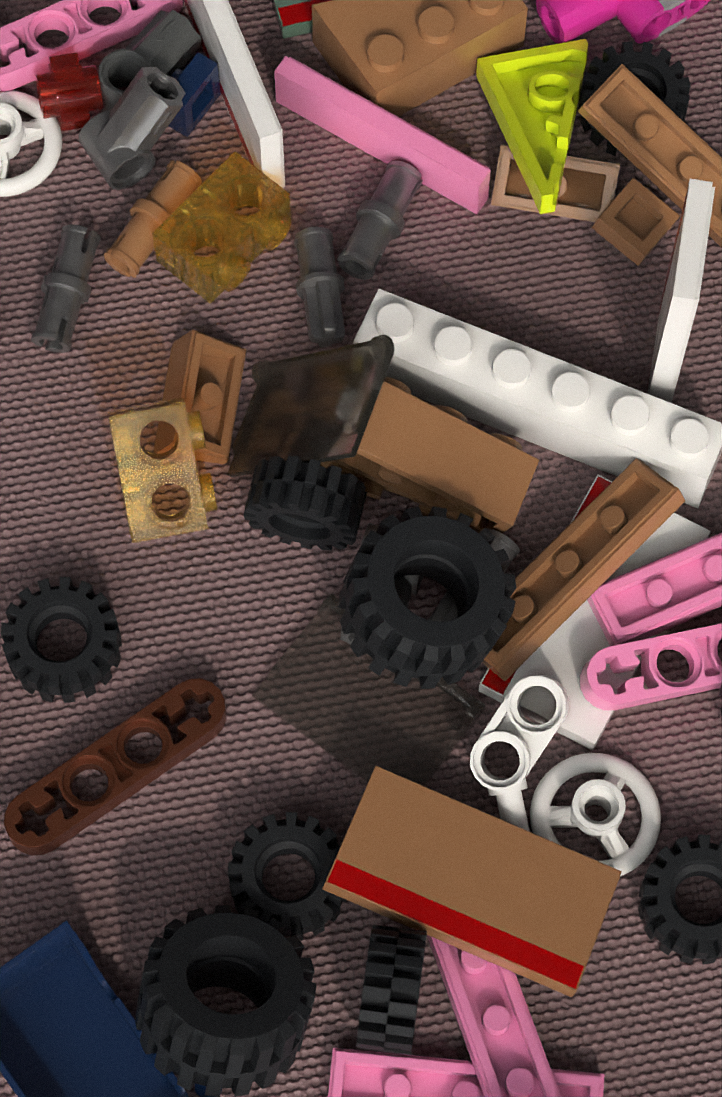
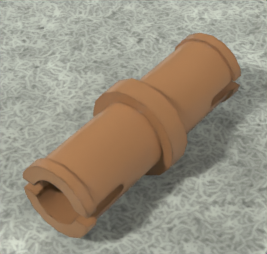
M171 160L166 167V171L145 199H137L130 209L132 218L113 245L103 255L106 262L117 272L126 277L132 276L135 278L161 239H169L177 227L175 218L195 190H198L202 184V179L191 167L181 161H176L175 163L174 160Z

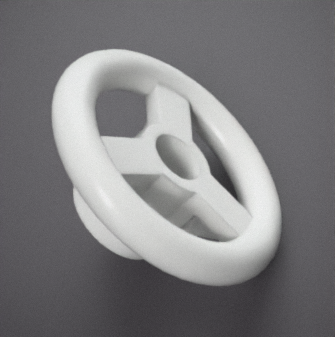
M15 90L0 92V135H8V137L0 139V197L19 195L35 188L52 173L60 158L62 133L53 112L39 99ZM17 109L28 113L34 120L29 122L22 121ZM44 138L43 152L33 167L23 174L7 178L10 159L19 153L21 146Z
M584 753L559 762L543 776L531 800L530 824L532 833L559 845L561 844L554 836L552 828L578 827L586 835L596 837L610 858L609 860L599 862L622 871L620 876H623L643 863L653 850L660 833L661 811L652 785L635 766L609 754ZM590 772L606 774L603 780L594 779L582 784L576 790L571 806H551L552 799L557 790L570 778ZM624 784L635 794L641 809V827L637 838L630 848L618 832V827L623 819L626 808L625 798L621 792ZM591 805H599L606 810L608 818L603 821L591 820L586 815L585 809Z

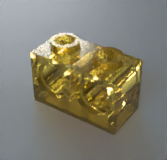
M234 151L152 233L157 262L211 304L224 290L231 292L243 282L249 273L251 263L265 248L271 251L285 239L291 228L290 193ZM245 206H253L260 209L257 213L248 216L235 212ZM202 247H214L220 250L210 257H200L194 254L195 251Z
M182 397L108 411L132 543L208 529L205 512L216 511L217 504L211 473L198 475L194 450L206 448L199 410L187 412L185 401ZM165 421L175 428L177 438L170 450L164 453H152L142 446L140 434L143 428L150 422ZM177 484L186 490L188 502L182 511L174 515H165L153 507L151 503L152 496L162 485Z

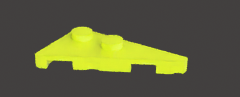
M586 39L477 58L476 77L540 214L555 212L587 65L589 44Z

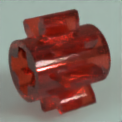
M77 52L49 56L50 64L48 66L50 72L35 74L43 119L57 117L61 131L83 128L88 120H90L89 112L103 110L102 93L96 65L82 67L79 64Z

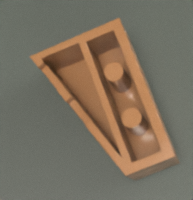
M331 0L312 5L313 44L346 88L399 117L477 72V58L514 52L523 47L528 7L522 0Z
M370 374L334 409L313 459L321 461L320 466L322 467L337 466L342 468L341 474L351 473L358 478L357 480L365 482L366 496L380 500L384 490L390 491L419 503L423 516H428L433 506L447 508V518L457 520L459 514L463 513L473 518L469 527L477 533H480L485 527L504 533L514 525L539 462V459L523 452V447L516 440L502 434H488L468 424L467 418L461 412L448 406H433L411 395L412 391L404 383L389 377L377 378Z

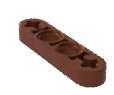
M201 678L188 679L179 683L18 794L8 804L4 814V826L12 844L19 851L31 856L45 855L54 851L213 740L223 730L226 722V705L221 690L212 682ZM193 698L199 705L210 701L211 704L208 706L210 719L201 724L198 719L192 717L177 726L178 735L182 740L177 744H173L167 726L159 718L168 715L169 722L173 726L186 716L184 703L187 700ZM140 732L155 734L162 742L160 755L154 761L145 764L131 761L125 753L128 740ZM89 769L101 771L108 778V787L99 799L83 801L72 794L71 785L74 778L80 772ZM60 789L67 807L75 815L66 820L62 809L59 808L45 820L48 831L44 835L38 837L32 830L21 834L20 831L26 826L23 815L32 809L39 816L48 813L57 806L51 793Z

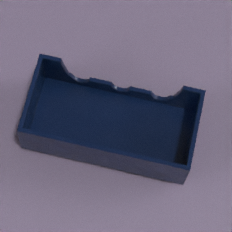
M67 921L0 967V1072L18 1097H189L184 1088L177 1085L178 1079L172 1071L164 1076L154 1067L157 1053L145 1054L140 1044L142 1030L136 1029V1020L109 986L87 948Z

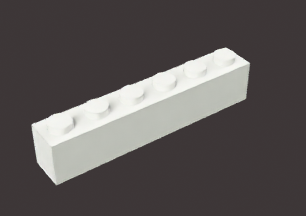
M378 289L354 339L355 373L365 377L371 374L377 378L389 377L396 379L408 386L413 396L436 405L451 407L468 418L617 477L637 458L679 488L685 499L684 503L697 509L700 506L722 453L721 422L382 289Z

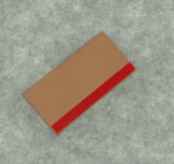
M375 765L322 890L412 929L426 931L427 935L569 997H573L577 992L622 871Z

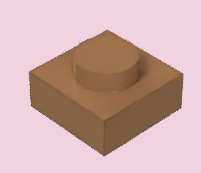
M633 177L597 218L592 229L639 266L674 226L680 215Z

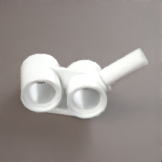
M546 675L526 677L519 680L511 688L474 744L470 754V768L474 777L484 787H487L489 796L496 795L500 819L529 832L521 790L528 788L526 777L560 725L564 722L569 711V698L564 687L557 680ZM532 686H543L549 689L556 700L555 714L544 724H535L529 721L520 709V700L523 693ZM495 741L510 743L519 754L520 765L518 770L509 778H499L492 775L484 763L485 752Z

